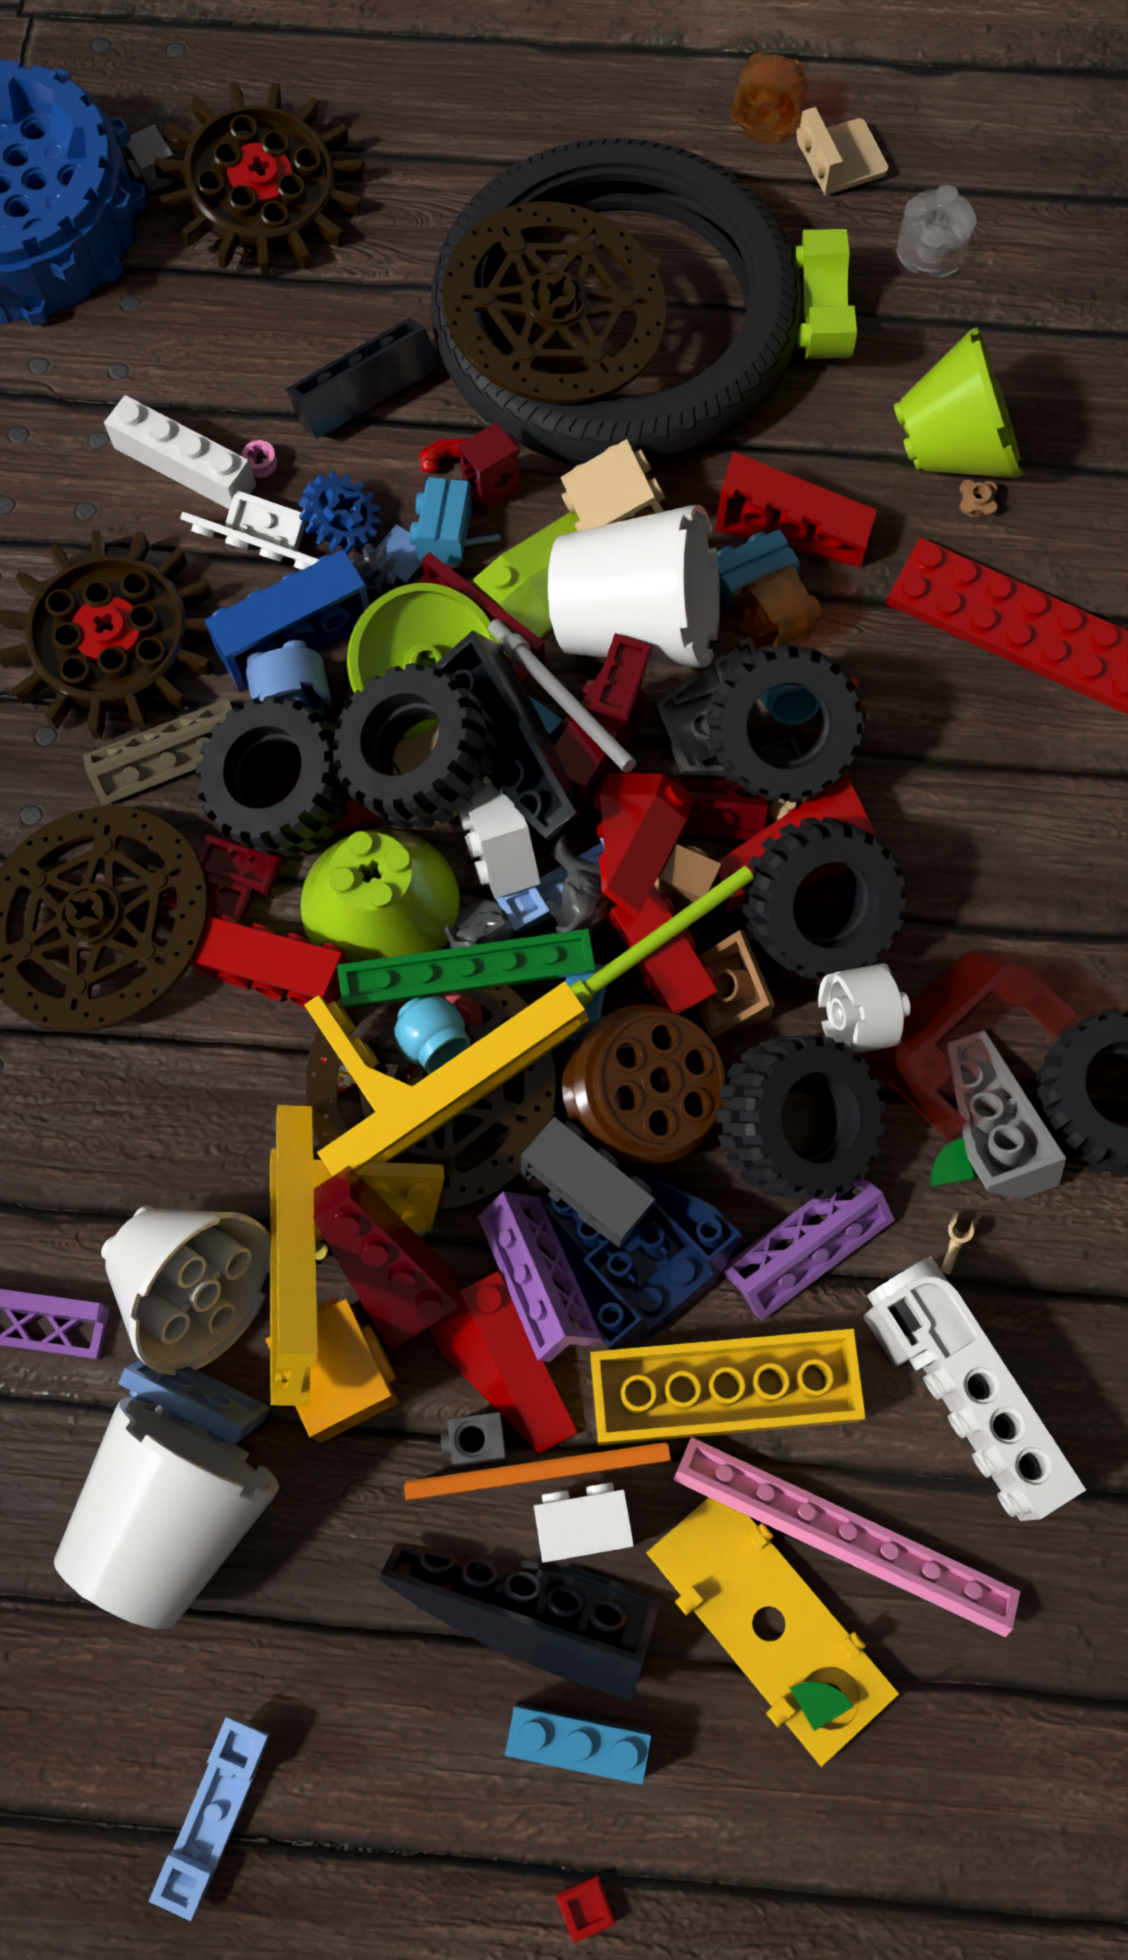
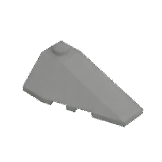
M985 1030L947 1043V1053L967 1158L986 1190L1000 1195L1024 1199L1059 1186L1066 1157Z

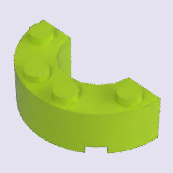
M847 229L803 230L802 246H795L796 264L798 269H801L800 284L802 296L801 326L799 328L796 349H803L805 359L852 357L857 337L855 306H848L849 243Z

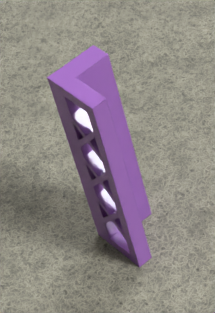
M864 1177L862 1180L853 1179L854 1186L862 1192L852 1200H841L843 1195L841 1193H836L829 1199L810 1200L727 1262L722 1270L723 1273L743 1293L752 1312L761 1321L895 1221L883 1193ZM827 1214V1218L820 1224L808 1225V1221L815 1215ZM794 1238L793 1244L785 1250H774L775 1245L783 1239ZM761 1263L760 1268L748 1278L744 1279L739 1274L748 1265Z
M503 1191L478 1216V1219L537 1360L551 1362L569 1344L595 1346L602 1337L540 1197ZM522 1209L529 1210L533 1221L524 1214ZM538 1244L547 1251L549 1257L539 1249ZM553 1279L563 1287L564 1292L555 1286ZM568 1315L578 1322L581 1330L574 1329Z
M0 1289V1310L6 1311L14 1324L0 1334V1346L100 1360L110 1308L95 1302ZM15 1313L28 1315L25 1316L23 1319L19 1320ZM39 1316L47 1317L56 1330L41 1342L33 1341L24 1328ZM57 1319L70 1321L61 1327ZM80 1322L95 1324L90 1349L75 1347L66 1332ZM19 1331L23 1339L12 1338L11 1336ZM60 1337L65 1345L53 1344L52 1342Z

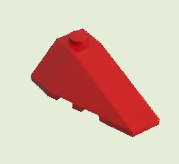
M607 773L602 778L595 797V809L601 811L602 822L597 825V836L603 838L604 852L599 856L602 893L635 918L640 913L687 821L693 798L681 784L671 781L664 774Z
M499 1271L458 1292L460 1307L429 1327L442 1355L500 1412L510 1425L538 1453L576 1435L578 1432L544 1362L538 1361L513 1300Z

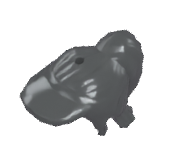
M565 834L558 835L549 855L568 871V876L563 883L562 908H558L552 900H547L546 905L558 924L556 930L558 933L588 929L590 936L601 929L608 918L610 910L617 906V904L602 893L600 863L576 856L568 846L567 836Z
M483 900L459 910L458 917L454 923V929L447 925L444 930L451 948L513 940V928L506 911L495 901Z

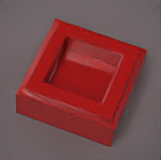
M599 1874L555 1893L573 1944L617 1924Z

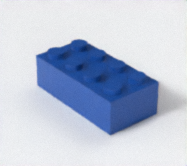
M342 549L334 554L322 556L315 564L299 572L295 571L287 574L280 582L266 589L252 592L246 599L231 607L218 609L211 617L204 621L221 662L238 691L242 692L249 688L246 669L247 657L251 654L258 652L266 653L279 649L285 643L293 640L303 641L306 643V648L319 652L350 636L360 616L370 606L365 583Z

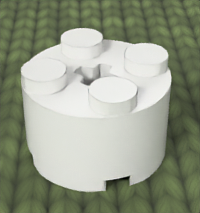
M882 963L844 970L824 976L820 984L818 1000L819 1008L826 1007L828 1020L821 1021L826 1037L833 1038L835 1042L847 1044L853 1048L855 1054L889 1048L900 1044L904 1017L910 1014V1002L906 993L899 992L887 964Z

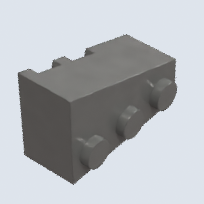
M554 1117L521 1154V1176L528 1182H531L536 1177L551 1190L548 1193L549 1197L559 1204L562 1200L579 1213V1219L620 1247L652 1209L655 1199L650 1195L652 1193L651 1188L639 1177L632 1175L629 1178L617 1168L619 1165L618 1161L609 1152L602 1148L596 1151L584 1141L586 1138L585 1134L570 1121H566L563 1124Z

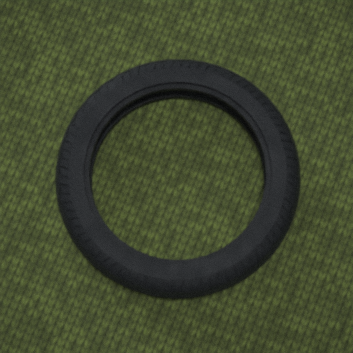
M631 138L590 139L569 143L568 145H560L532 155L518 164H514L492 179L471 199L450 228L437 258L431 289V318L436 344L450 378L464 399L489 424L493 425L497 422L505 434L511 433L520 445L550 458L577 465L588 462L605 452L610 446L617 445L626 439L634 452L642 449L650 465L665 463L698 452L733 432L765 403L781 380L795 349L802 314L800 277L792 247L779 222L762 199L738 177L703 156L673 145ZM549 201L577 205L589 210L615 208L646 211L667 217L689 227L704 237L720 252L739 282L745 302L746 316L736 338L726 352L703 373L675 388L636 398H599L593 401L573 404L545 403L527 399L504 390L480 374L460 352L449 332L443 311L442 287L445 269L455 246L469 229L483 218L506 207L529 202ZM536 231L526 232L521 235L526 239ZM495 247L482 260L474 275L473 287L488 288L507 256L502 247ZM475 312L476 320L488 340L501 353L509 356L510 353L495 334L487 312ZM516 365L513 370L517 371L519 366Z

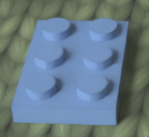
M138 1360L124 1369L118 1383L129 1389L130 1395L133 1398L144 1403H156L168 1409V1413L172 1418L183 1423H195L207 1429V1433L211 1438L222 1443L237 1444L264 1423L271 1408L199 1370H193L190 1366L175 1370V1375H165L153 1371L141 1360Z

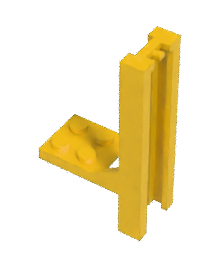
M564 981L414 1086H410L376 1071L374 1067L380 1062L366 1042L364 1043L359 1036L353 1037L351 1032L357 1028L346 1011L340 1008L335 1001L328 1004L319 995L304 1006L375 1110V1113L317 1153L332 1176L347 1166H350L356 1172L369 1162L390 1163L589 1025L590 1022L584 1007Z
M277 1105L276 1149L271 1148L270 1154L271 1405L308 1406L310 1397V1367L316 1366L318 1356L315 1243L323 1240L324 1237L314 1222V1188L331 1178L332 1175L322 1160H313L312 1106ZM369 1162L356 1171L414 1232L432 1230L444 1182L443 1165Z

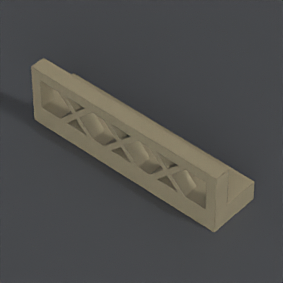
M229 699L222 700L84 754L83 759L86 773L102 806L195 770L197 762H202L204 755L199 752L204 741L209 743L213 736V733L210 732L217 722L222 724L227 719L225 714L232 710Z

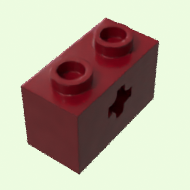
M497 422L458 445L462 480L469 481L471 484L472 500L483 514L520 492L519 475L522 474L518 454L521 452L515 437L511 433L505 434Z

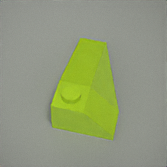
M569 512L503 553L473 579V585L476 589L540 639L553 628L549 615L548 570L552 547L558 536L577 531L575 523L580 520L577 512L573 515Z

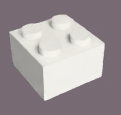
M491 780L484 781L486 786L481 794L475 793L469 800L472 805L464 812L457 811L464 831L470 829V833L464 836L471 859L478 857L480 860L474 862L481 885L489 883L494 898H498L541 883L528 825L524 816L514 807V804L506 795L500 793L491 784Z
M613 1483L586 1487L587 1496L570 1499L569 1491L542 1495L543 1504L534 1505L542 1562L633 1547L624 1490L614 1491Z

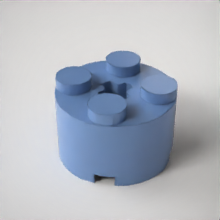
M300 640L289 641L282 648L266 653H253L247 657L246 675L251 699L257 698L264 703L266 696L278 695L282 699L290 697L301 701L306 706H310L322 716L325 714L324 707L326 705L331 707L332 700L323 658L318 652L306 648L305 642Z

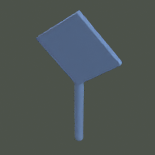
M396 524L376 549H381L383 546L387 547L386 552L390 558L398 560L395 568L390 571L397 575L398 580L407 585L422 566V561L417 558L416 545L410 544V532ZM499 534L469 538L466 539L465 547L498 542L501 537Z

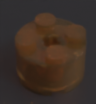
M755 53L744 65L739 74L731 107V116L735 125L737 121L743 128L742 134L747 138L759 143L771 144L781 141V138L790 132L791 136L797 130L801 121L807 93V80L802 63L781 55Z
M791 565L776 568L736 588L733 594V609L739 607L742 616L741 619L737 620L739 630L744 639L751 636L757 651L758 648L768 645L772 647L781 646L782 643L797 645L811 638L815 632L816 618L821 615V607L818 600L813 595H808L800 581L797 570Z

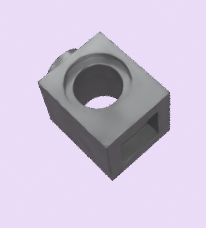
M500 1412L447 1419L448 1430L441 1431L442 1452L444 1458L451 1457L454 1467L507 1460ZM471 1428L480 1429L485 1435L483 1447L475 1453H468L461 1446L463 1433Z

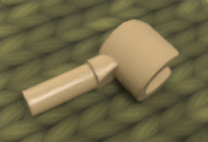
M779 799L778 802H773L767 808V814L776 822L792 811L796 806V802L790 803L789 800Z
M959 1213L953 1215L950 1220L948 1232L951 1239L940 1269L948 1275L952 1271L959 1250L964 1242L971 1240L976 1226L973 1219L970 1230L967 1232L958 1231L955 1228Z

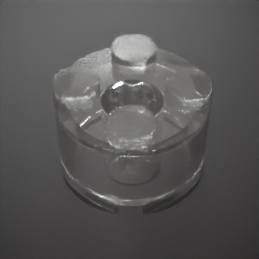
M942 185L938 189L921 192L909 200L905 206L898 236L897 254L903 265L916 274L920 270L930 273L929 277H944L957 271L964 262L977 219L970 203L958 194L955 187Z

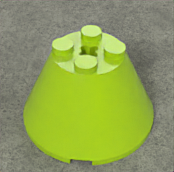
M979 327L971 329L901 398L900 402L894 404L900 426H904L907 436H910L904 439V445L909 460H913L917 471L922 469L926 472L1018 478L1024 475L1023 468H1020L1017 463L1021 458L999 381L998 379L995 380L990 363L992 360Z
M371 829L355 832L333 844L312 866L304 882L301 895L302 923L310 943L319 947L322 946V943L338 946L345 951L344 956L351 963L444 950L449 943L444 931L445 927L449 925V927L454 929V923L460 910V894L456 877L444 856L424 839L395 829Z

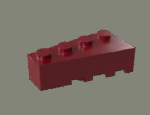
M347 1166L314 1188V1222L390 1352L460 1307L456 1274L350 1166Z

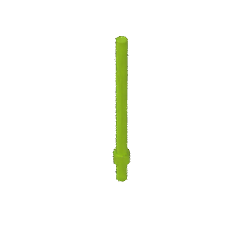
M743 866L584 982H581L579 979L570 986V989L582 1006L585 1007L594 1000L592 997L594 994L755 879L753 874L746 866Z

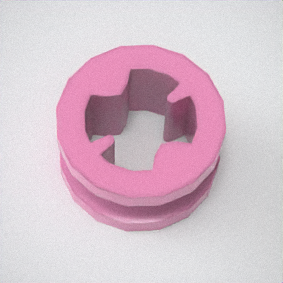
M256 440L244 447L242 457L249 460L254 478L265 479L274 474L278 463L274 448L270 443ZM257 456H265L263 463L255 464Z

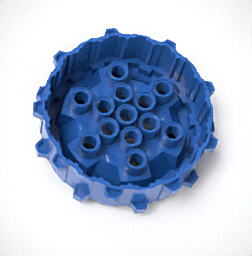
M0 60V323L25 320L34 326L46 323L48 316L52 315L53 312L66 307L69 308L81 302L106 281L116 282L124 273L120 261L124 254H127L135 235L134 226L137 213L149 207L148 194L144 184L131 180L122 152V148L131 140V137L122 117H109L106 112H103L93 96L72 82L67 71L59 68L50 70L38 65L28 69L22 66L19 61Z

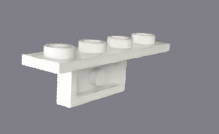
M235 490L225 526L185 512L181 514L180 519L193 523L191 529L193 532L213 538L215 531L227 535L225 543L247 550L249 543L261 547L259 555L281 562L283 555L296 559L294 567L301 570L315 564L318 558L298 552L307 521L300 520L299 515L301 512Z

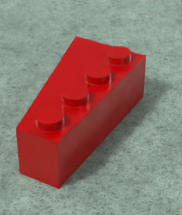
M733 451L721 488L716 531L749 539L758 532L766 531L769 534L779 529L786 538L789 548H792L793 551L861 568L877 510Z
M847 773L843 775L844 779L836 786L831 783L824 788V794L815 798H809L717 861L721 863L718 884L743 866H746L753 874L754 870L748 865L753 855L760 859L765 852L761 844L769 836L775 840L781 837L779 829L789 823L796 827H801V819L814 817L822 821L824 817L837 818L876 836ZM839 862L824 864L810 872L803 879L799 887L849 868ZM742 888L722 902L727 915L741 910V901L749 899V894L744 892Z
M218 914L217 918L208 916L202 943L190 966L199 974L247 990L251 983V987L255 991L279 1002L282 1001L285 995L290 1001L302 1006L304 1011L308 1012L304 1005L318 995L328 1004L333 1001L337 1002L341 997L337 965L351 962L344 956L345 951L333 944L322 943L321 947L310 944L307 939L293 933H287L286 937L275 935L271 929L265 926L252 924L251 928L245 927L229 916Z

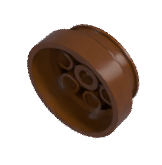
M652 1004L623 1007L603 1015L589 1024L571 1046L565 1061L562 1077V1092L567 1114L571 1123L576 1125L585 1134L586 1138L584 1141L596 1151L599 1148L606 1150L619 1164L628 1166H650L667 1163L687 1155L699 1146L716 1122L717 1110L721 1109L723 1099H719L722 1085H725L724 1068L721 1058L708 1035L682 1014H676L669 1008ZM653 1030L657 1031L662 1038L661 1049H658L652 1041ZM618 1047L623 1049L627 1055L628 1062L626 1067L621 1066L617 1060L616 1052ZM687 1054L694 1060V1073H691L686 1067L685 1059ZM652 1072L656 1073L660 1078L661 1088L659 1092L651 1085L650 1077ZM617 1090L621 1091L626 1098L624 1110H621L615 1103V1093ZM686 1096L692 1100L694 1105L692 1116L686 1112L684 1107ZM651 1114L659 1121L660 1127L657 1135L649 1127Z

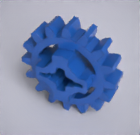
M332 471L327 479L322 474H319L314 482L310 481L303 492L304 495L298 504L304 508L299 518L310 523L305 530L306 533L316 532L319 535L316 540L318 545L327 541L329 542L330 551L334 552L337 546H341L345 553L349 554L353 547L360 551L366 543H370L377 533L376 529L381 524V520L376 517L380 511V506L370 503L374 494L373 492L364 493L362 491L364 485L362 481L354 485L351 483L349 474H346L340 480L336 472Z

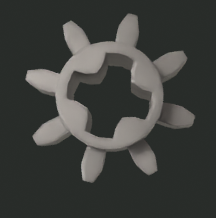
M367 544L363 549V555L355 553L351 560L352 564L358 567L356 570L365 583L366 590L376 589L378 594H382L385 582L393 585L397 578V575L390 570L395 568L398 560L390 558L386 552V546H383L381 549H373L370 544Z

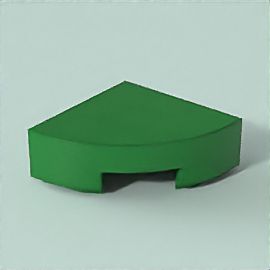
M964 1138L949 1143L936 1157L930 1172L931 1189L968 1182L974 1179L972 1166L967 1158Z
M803 1681L788 1687L813 1731L854 1707L842 1692L822 1682Z

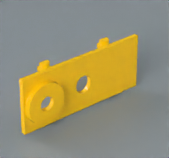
M708 1497L647 1551L646 1554L681 1595L675 1600V1603L686 1616L692 1610L696 1613L772 1706L766 1712L777 1728L785 1722L822 1767L896 1698L899 1693L863 1652L866 1645L854 1631L850 1635L846 1632L771 1543L770 1540L774 1536L763 1523L757 1526L749 1516ZM768 1606L779 1610L785 1619L784 1633L777 1640L769 1642L760 1639L755 1634L752 1625L753 1617L757 1610ZM803 1681L831 1683L840 1689L854 1707L813 1731L788 1687Z

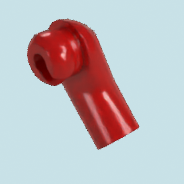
M438 439L422 449L418 456V459H421V471L423 473L438 472L440 469L439 459L460 458L458 445L468 439Z

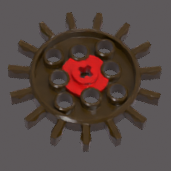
M233 82L229 86V101L232 109L217 115L198 96L192 98L193 114L202 124L194 135L169 122L165 127L167 142L185 150L186 153L184 160L155 158L156 178L185 180L186 189L161 195L162 212L164 215L192 208L197 218L182 229L183 243L189 248L206 233L212 232L223 240L218 248V262L221 268L226 269L237 246L258 250L257 264L262 276H269L272 264L270 250L288 246L291 247L296 260L303 269L310 267V252L304 239L312 233L318 232L336 247L342 244L343 230L326 218L330 209L334 208L359 215L361 197L334 189V181L361 179L362 161L361 159L332 160L330 152L348 143V128L345 124H342L320 136L311 127L319 115L318 99L312 97L304 105L300 113L295 116L280 109L282 100L279 83L272 82L267 94L268 101L266 106H245L243 93L237 82ZM246 130L251 133L248 135H241L237 132ZM272 146H279L283 149L280 151H273L269 148ZM225 157H231L235 159L232 162L221 161V159ZM312 162L315 165L311 167H305L301 165V163ZM208 184L219 186L212 190L204 188ZM289 189H296L299 192L296 194H288L284 191ZM242 200L251 202L245 206L236 204V202ZM273 216H280L283 219L274 222L270 221L267 218Z
M94 530L91 537L93 558L72 565L66 552L56 543L49 547L52 560L60 572L45 585L34 577L19 571L15 576L23 591L35 599L29 609V613L0 609V623L2 626L9 629L25 630L26 641L24 644L0 649V664L3 668L32 662L37 670L12 688L21 704L23 705L49 687L57 695L44 716L49 725L58 729L73 705L90 709L87 722L88 729L94 739H102L106 726V712L108 710L128 708L129 717L140 733L148 730L147 716L141 707V703L157 695L159 692L180 710L187 707L188 705L179 687L174 685L172 680L182 667L209 676L213 672V667L209 658L189 651L191 637L210 636L204 621L209 617L189 618L186 608L213 596V593L206 578L180 590L176 589L171 581L188 564L182 550L177 548L156 569L144 562L150 546L144 532L137 531L131 543L128 556L124 557L108 556V546L101 531ZM135 585H146L145 588L138 593L129 592L131 588ZM102 593L108 594L105 600L92 602L95 596ZM71 603L66 610L61 612L55 611L58 605ZM153 617L150 624L137 626V623L142 618ZM71 635L78 636L74 643L69 645L62 644L66 637ZM152 650L161 651L160 655L155 659H144L145 655ZM115 659L123 660V663L118 668L107 669V665ZM79 668L86 669L82 676L75 679L69 678L74 670Z

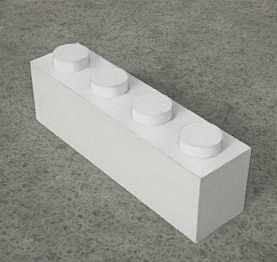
M124 395L104 421L115 449L229 510L235 490L250 494L256 486L248 459Z

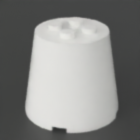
M691 505L558 536L552 547L549 561L548 599L550 620L560 648L568 654L606 658L614 634L617 633L652 644L653 652L649 661L651 663L697 668L707 667L714 656L713 650L708 649L709 642L718 638L720 580L717 549H709L706 534H711L712 525L706 510L701 505Z
M126 1397L119 1401L114 1410L54 1558V1565L60 1576L79 1595L100 1608L134 1624L154 1629H169L177 1623L273 1500L279 1490V1484L266 1467L259 1465L257 1470H255L245 1462L249 1453L237 1444L222 1443L214 1440L208 1435L207 1429L195 1423H183L172 1418L168 1413L169 1410L160 1405L153 1412L143 1408L144 1402L132 1397Z

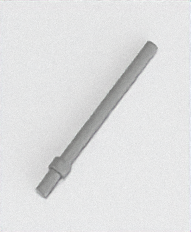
M499 619L493 620L489 624L488 630L502 644L503 652L513 662H519L623 772H630L635 767L636 760L530 652V645L519 634H513Z

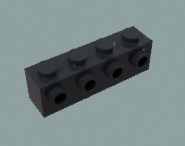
M409 317L285 390L302 427L318 439L333 434L340 425L347 421L364 416L371 407L381 401L395 398L400 390L410 384L424 381L431 372L440 368L426 328Z

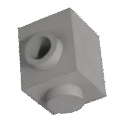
M149 126L130 135L131 140L125 145L129 158L126 164L135 182L141 180L148 193L158 188L166 187L176 179L156 178L155 158L174 160L171 150L156 126Z

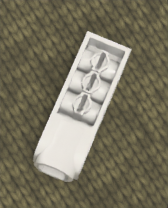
M932 1256L916 1263L868 1294L867 1297L873 1304V1307L864 1314V1319L892 1364L897 1367L909 1360L916 1371L920 1368L924 1369L927 1375L923 1377V1380L928 1390L937 1400L942 1398L949 1408L951 1414L948 1415V1420L959 1437L962 1439L967 1437L976 1451L972 1454L974 1462L985 1477L992 1476L1001 1490L997 1494L998 1499L1011 1517L1017 1515L1020 1521L1042 1519L1086 1491L955 1288L947 1281ZM892 1308L908 1332V1337L905 1336L889 1309ZM968 1381L976 1386L978 1391L977 1399L969 1393ZM994 1420H996L1001 1425V1438L995 1433L993 1429ZM1020 1459H1022L1027 1467L1026 1478L1019 1469Z

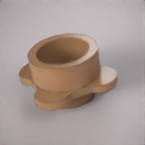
M965 480L961 483L959 489L963 493V497L959 507L963 513L971 517H982L995 513L997 504L994 502V494L997 491V486L994 482L974 483L971 480ZM979 495L982 499H978L975 496Z

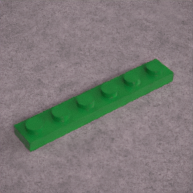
M583 929L337 965L344 1010L412 1000L416 997L426 998L594 973L595 965L589 930Z

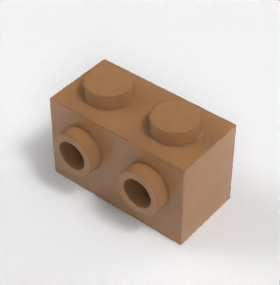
M676 844L654 884L659 893L665 892L672 901L676 911L673 915H677L717 886L721 863L708 858V855L701 849L693 846L684 848ZM704 916L694 922V924L700 926Z

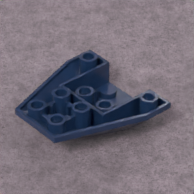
M619 1164L617 1168L629 1178L635 1175L642 1179L651 1188L652 1193L650 1195L655 1201L650 1212L620 1247L579 1219V1213L562 1200L559 1204L549 1197L548 1194L541 1199L600 1332L601 1340L610 1350L652 1338L717 1281L742 1238L741 1233L713 1205L634 1166Z

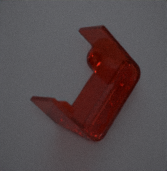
M970 951L960 956L910 1004V1014L904 1017L899 1045L868 1051V1060L871 1066L948 1142L967 1122L937 1092L949 1078L951 1065L947 1056L935 1044L990 991L1009 1006H1022L1055 1038L1077 1015L1027 967L978 951Z

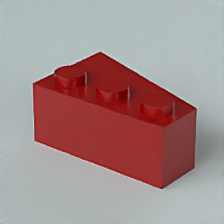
M654 885L640 913L635 918L617 905L610 910L604 926L609 933L617 931L626 946V949L623 950L624 953L673 918V914L676 911L668 895L665 892L659 893ZM687 928L636 964L644 977L642 979L644 985L657 1004L671 1009L676 1014L686 1013L712 998L718 992L714 986L718 983L717 978L706 962L701 964L693 951L696 949V943Z

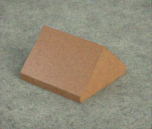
M745 930L735 932L698 956L701 964L706 962L711 967L718 982L714 985L718 992L712 998L697 1006L711 1040L722 1038L770 1020L775 1004Z

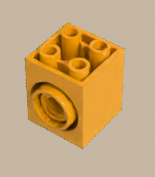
M335 1297L318 1304V1356L316 1366L310 1367L308 1406L295 1407L308 1436L322 1443L400 1402L390 1383L396 1378L394 1371L372 1326L363 1325L357 1310L347 1299L339 1302L338 1298ZM268 1337L265 1340L270 1349V1337Z

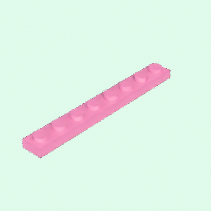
M691 1437L673 1481L1003 1637H1007L1013 1629L1021 1591Z

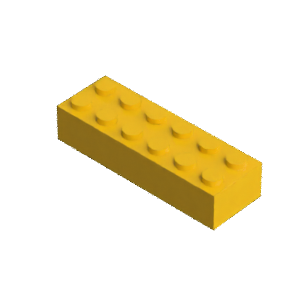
M854 1329L590 1352L598 1446L858 1423L865 1419Z

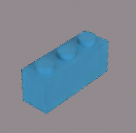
M516 1703L513 1709L505 1756L643 1785L651 1734L650 1731Z

